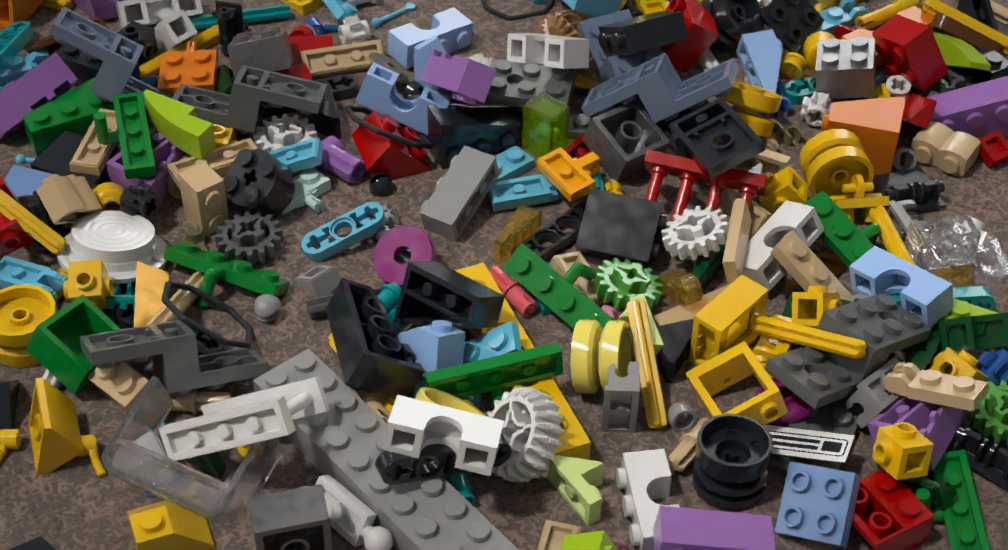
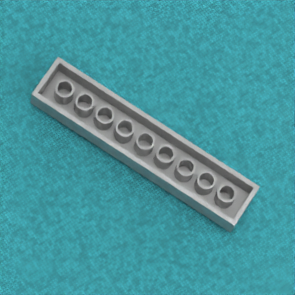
M309 348L253 379L254 392L320 377L330 410L294 419L293 423L296 431L286 435V437L323 475L329 474L377 514L373 526H382L388 529L393 537V546L397 550H519L443 477L396 485L384 483L375 467L377 457L385 451L383 450L387 423L349 386H346ZM423 460L420 465L428 464V462Z

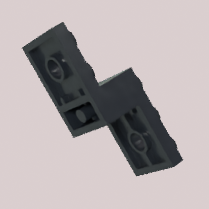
M722 97L710 103L706 99L702 106L694 110L684 109L671 121L664 122L661 120L656 122L657 126L670 140L669 147L677 156L695 160L711 179L765 151L763 140Z

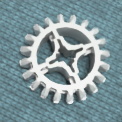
M514 387L512 392L503 393L502 400L494 401L495 408L493 411H487L489 417L504 421L502 434L512 448L510 458L502 465L494 467L492 472L496 476L503 477L504 480L510 482H529L531 478H539L542 470H549L550 459H557L554 452L557 446L562 445L558 439L559 435L564 432L559 426L564 417L558 413L560 406L555 404L553 398L549 397L548 394L531 387Z

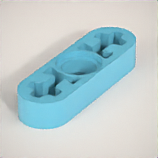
M367 202L307 233L301 242L306 257L313 261L326 260L377 233L381 227L386 225V216L383 208L376 202ZM369 215H373V217H376V218L371 221V220H370L369 218H367V217H368ZM358 221V222H359V225H360L361 227H360V228H357V225H356L355 222ZM343 227L352 228L351 233L346 237H338L336 235L337 231ZM330 235H331V238H332V240H333V242H331V243H330L329 239L327 238V237L330 236ZM318 243L321 247L315 249L313 245Z

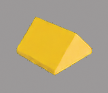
M35 378L29 418V432L36 476L51 473L83 452L74 401L44 378Z

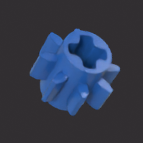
M1001 347L995 352L987 348L977 359L983 365L980 370L989 377L988 381L993 382L996 386L1000 385L1001 380H1005L1008 385V352Z

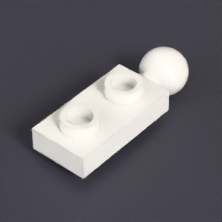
M329 474L318 477L316 485L322 484L330 526L354 547L364 544L366 550H390L392 548L393 537L390 531L382 526H372L377 516L374 511Z

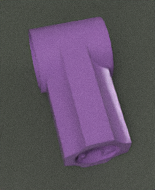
M328 136L321 141L323 144L322 162L313 168H319V172L329 170L353 184L363 178L364 173L367 171L364 162L345 151L343 144L338 138Z

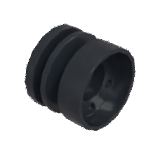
M722 414L705 421L697 435L696 456L694 458L692 485L697 494L707 503L725 509L750 507L759 501L766 489L768 466L770 465L772 453V437L767 428L757 420L740 414Z

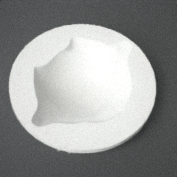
M115 210L90 213L76 220L72 225L71 233L64 237L66 239L64 249L57 253L59 264L67 272L68 262L101 259L108 272V277L112 278L113 284L135 282L136 261L161 270L168 262V260L163 259L167 244L161 237L155 234V228L149 220L137 214L131 216Z

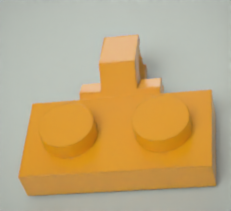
M560 147L538 158L536 161L537 169L571 203L589 194L590 188L596 189V181L592 178V175L600 171V158L593 151L577 159L571 158Z

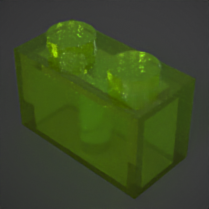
M544 92L527 101L523 105L522 149L540 158L560 147L563 150L567 148L569 106Z

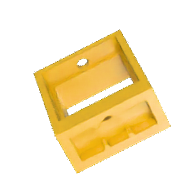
M740 275L695 314L689 361L699 366L743 341L749 346L761 334L750 330L751 318L754 315H765L769 290L748 277Z
M745 341L685 373L696 397L710 418L722 415L711 396L752 374L755 375L765 391L724 414L744 415L757 420L764 426L788 413L780 390Z

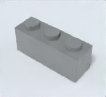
M464 145L460 153L451 160L450 168L445 176L437 181L435 191L430 199L425 200L421 206L420 216L425 230L453 241L458 240L499 176L495 156Z

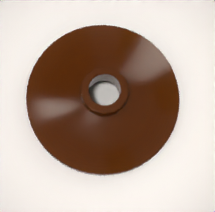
M51 35L32 42L24 48L27 51L47 50L51 56L63 45L57 42L54 36Z

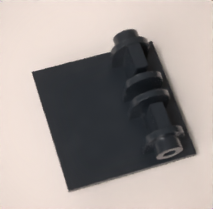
M771 0L767 6L763 5L757 10L758 19L762 20L766 26H769L768 30L773 29L776 38L784 46L783 49L795 53L804 45L807 37L813 34L825 21L808 0Z
M921 167L874 175L872 182L875 193L889 196V201L914 200L917 203V207L908 208L905 210L906 212H921L946 207V204L940 197V193L945 190L943 181H938L937 179L929 180Z
M973 421L966 429L960 426L954 434L955 442L946 452L965 450L970 469L1007 490V442L1001 440L999 444H994L995 437L991 435L983 438L981 436L983 429H973Z

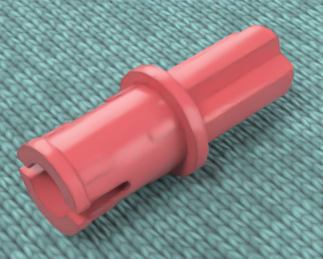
M493 266L489 272L507 302L523 318H527L528 314L532 315L535 313L539 304L524 291L522 284L518 281H512L501 269Z

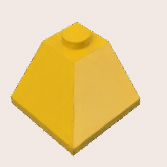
M197 491L127 511L137 550H211L215 548Z

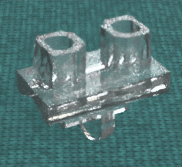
M987 236L983 245L970 244L965 254V260L968 265L978 266L974 272L976 286L988 287L993 297H1001L1003 295V286L1008 282V256L1003 253L997 237Z

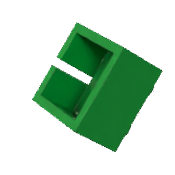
M82 294L36 326L26 350L75 395L91 383L87 377L97 367V365H91L81 350L80 336L121 329Z

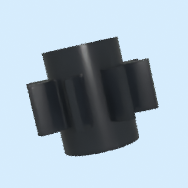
M140 182L137 187L130 185L121 194V212L131 216L137 214L149 220L158 210L159 201L157 193L151 191V186Z

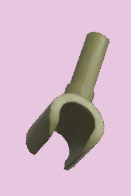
M773 119L775 121L774 128L783 136V144L790 146L793 138L797 143L800 141L802 131L799 127L794 125L784 127Z
M196 226L198 233L195 234L188 233V230H185L187 241L196 243L198 249L209 250L202 226Z

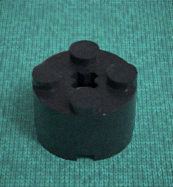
M245 148L239 151L223 179L225 192L230 201L246 211L249 210L252 215L261 211L262 217L275 212L279 214L285 210L295 193L292 170L286 164L261 149L249 150Z

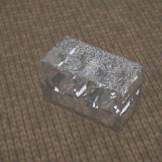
M970 215L909 222L905 246L915 265L923 270L973 264L981 234Z

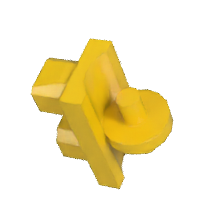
M861 174L853 175L851 183L842 184V192H852V195L829 196L853 223L854 208H862V220L864 222H872L869 214L871 208H876L878 205L889 206V196H882L881 193L865 194V191L874 190L873 182L864 183Z

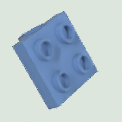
M790 461L775 532L847 548L861 475Z

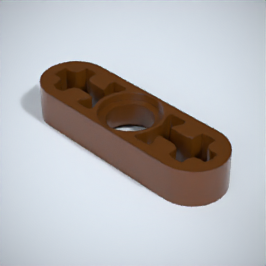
M935 14L930 24L933 31L959 38L973 47L995 50L1001 55L1005 49L1002 44L944 14Z

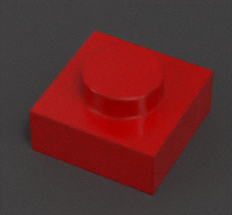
M999 130L979 138L981 144L978 154L989 168L1008 160V142Z

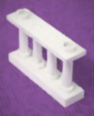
M318 376L204 404L201 406L203 416L166 424L159 428V432L169 462H174L289 435L296 431L293 423L294 419L327 412L330 408L320 377Z

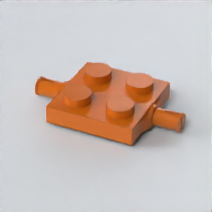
M189 40L186 43L185 52L163 53L157 89L171 96H174L181 84L216 91L219 62L217 49L197 50L198 43L192 40L191 45Z

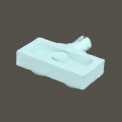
M315 168L305 170L293 177L295 193L290 204L281 213L284 215L295 208L309 206L316 213L322 212L325 203L319 200L318 197L332 189L330 179Z

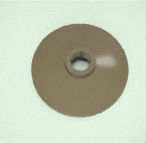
M376 52L369 54L368 59L371 64L373 62L399 74L397 83L408 85L411 81L415 80V74L393 58Z

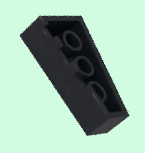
M341 278L326 307V313L346 386L356 391H367L396 399L397 395L410 398L425 372L424 368L420 363H413L411 360L413 351L408 344H401L397 338L400 331L395 323L385 318L387 311L372 287Z

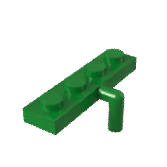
M142 92L112 96L118 131L109 132L105 113L96 112L93 115L98 142L101 145L120 143L126 180L157 175Z
M824 190L803 203L815 208L825 229L820 234V237L848 268L874 247L881 230L880 226L872 223L860 231Z
M182 240L179 241V244L167 246L163 259L204 273L201 290L213 296L217 279L262 295L270 294L278 297L288 292L290 281L279 278V273L271 270L259 271L252 268V264L247 261L224 258L225 254L219 251L198 249V245L194 242ZM199 297V305L205 307L211 306L210 302Z
M521 243L502 267L573 329L580 319L597 320L602 329L609 320L616 321L573 285L579 277L588 281L595 278V270L581 262L573 263L566 274L562 276L528 246Z
M559 342L425 372L427 388L444 391L458 398L490 391L492 404L495 408L494 401L502 400L503 388L562 375V350Z
M965 450L944 452L932 471L933 479L935 482L956 489V496L946 510L936 507L931 508V493L926 488L918 489L916 497L934 515L933 522L943 521L949 550H990Z

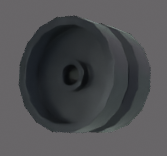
M703 0L700 2L703 8L715 20L719 36L710 46L719 52L729 53L734 51L738 47L742 34L759 32L764 29V22L758 19L757 10L761 7L758 0Z

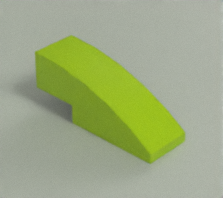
M933 32L947 67L990 71L991 65L973 46L951 35Z
M148 89L143 92L149 120L157 131L171 144L200 160L205 158L216 147L213 123L197 118L195 107Z

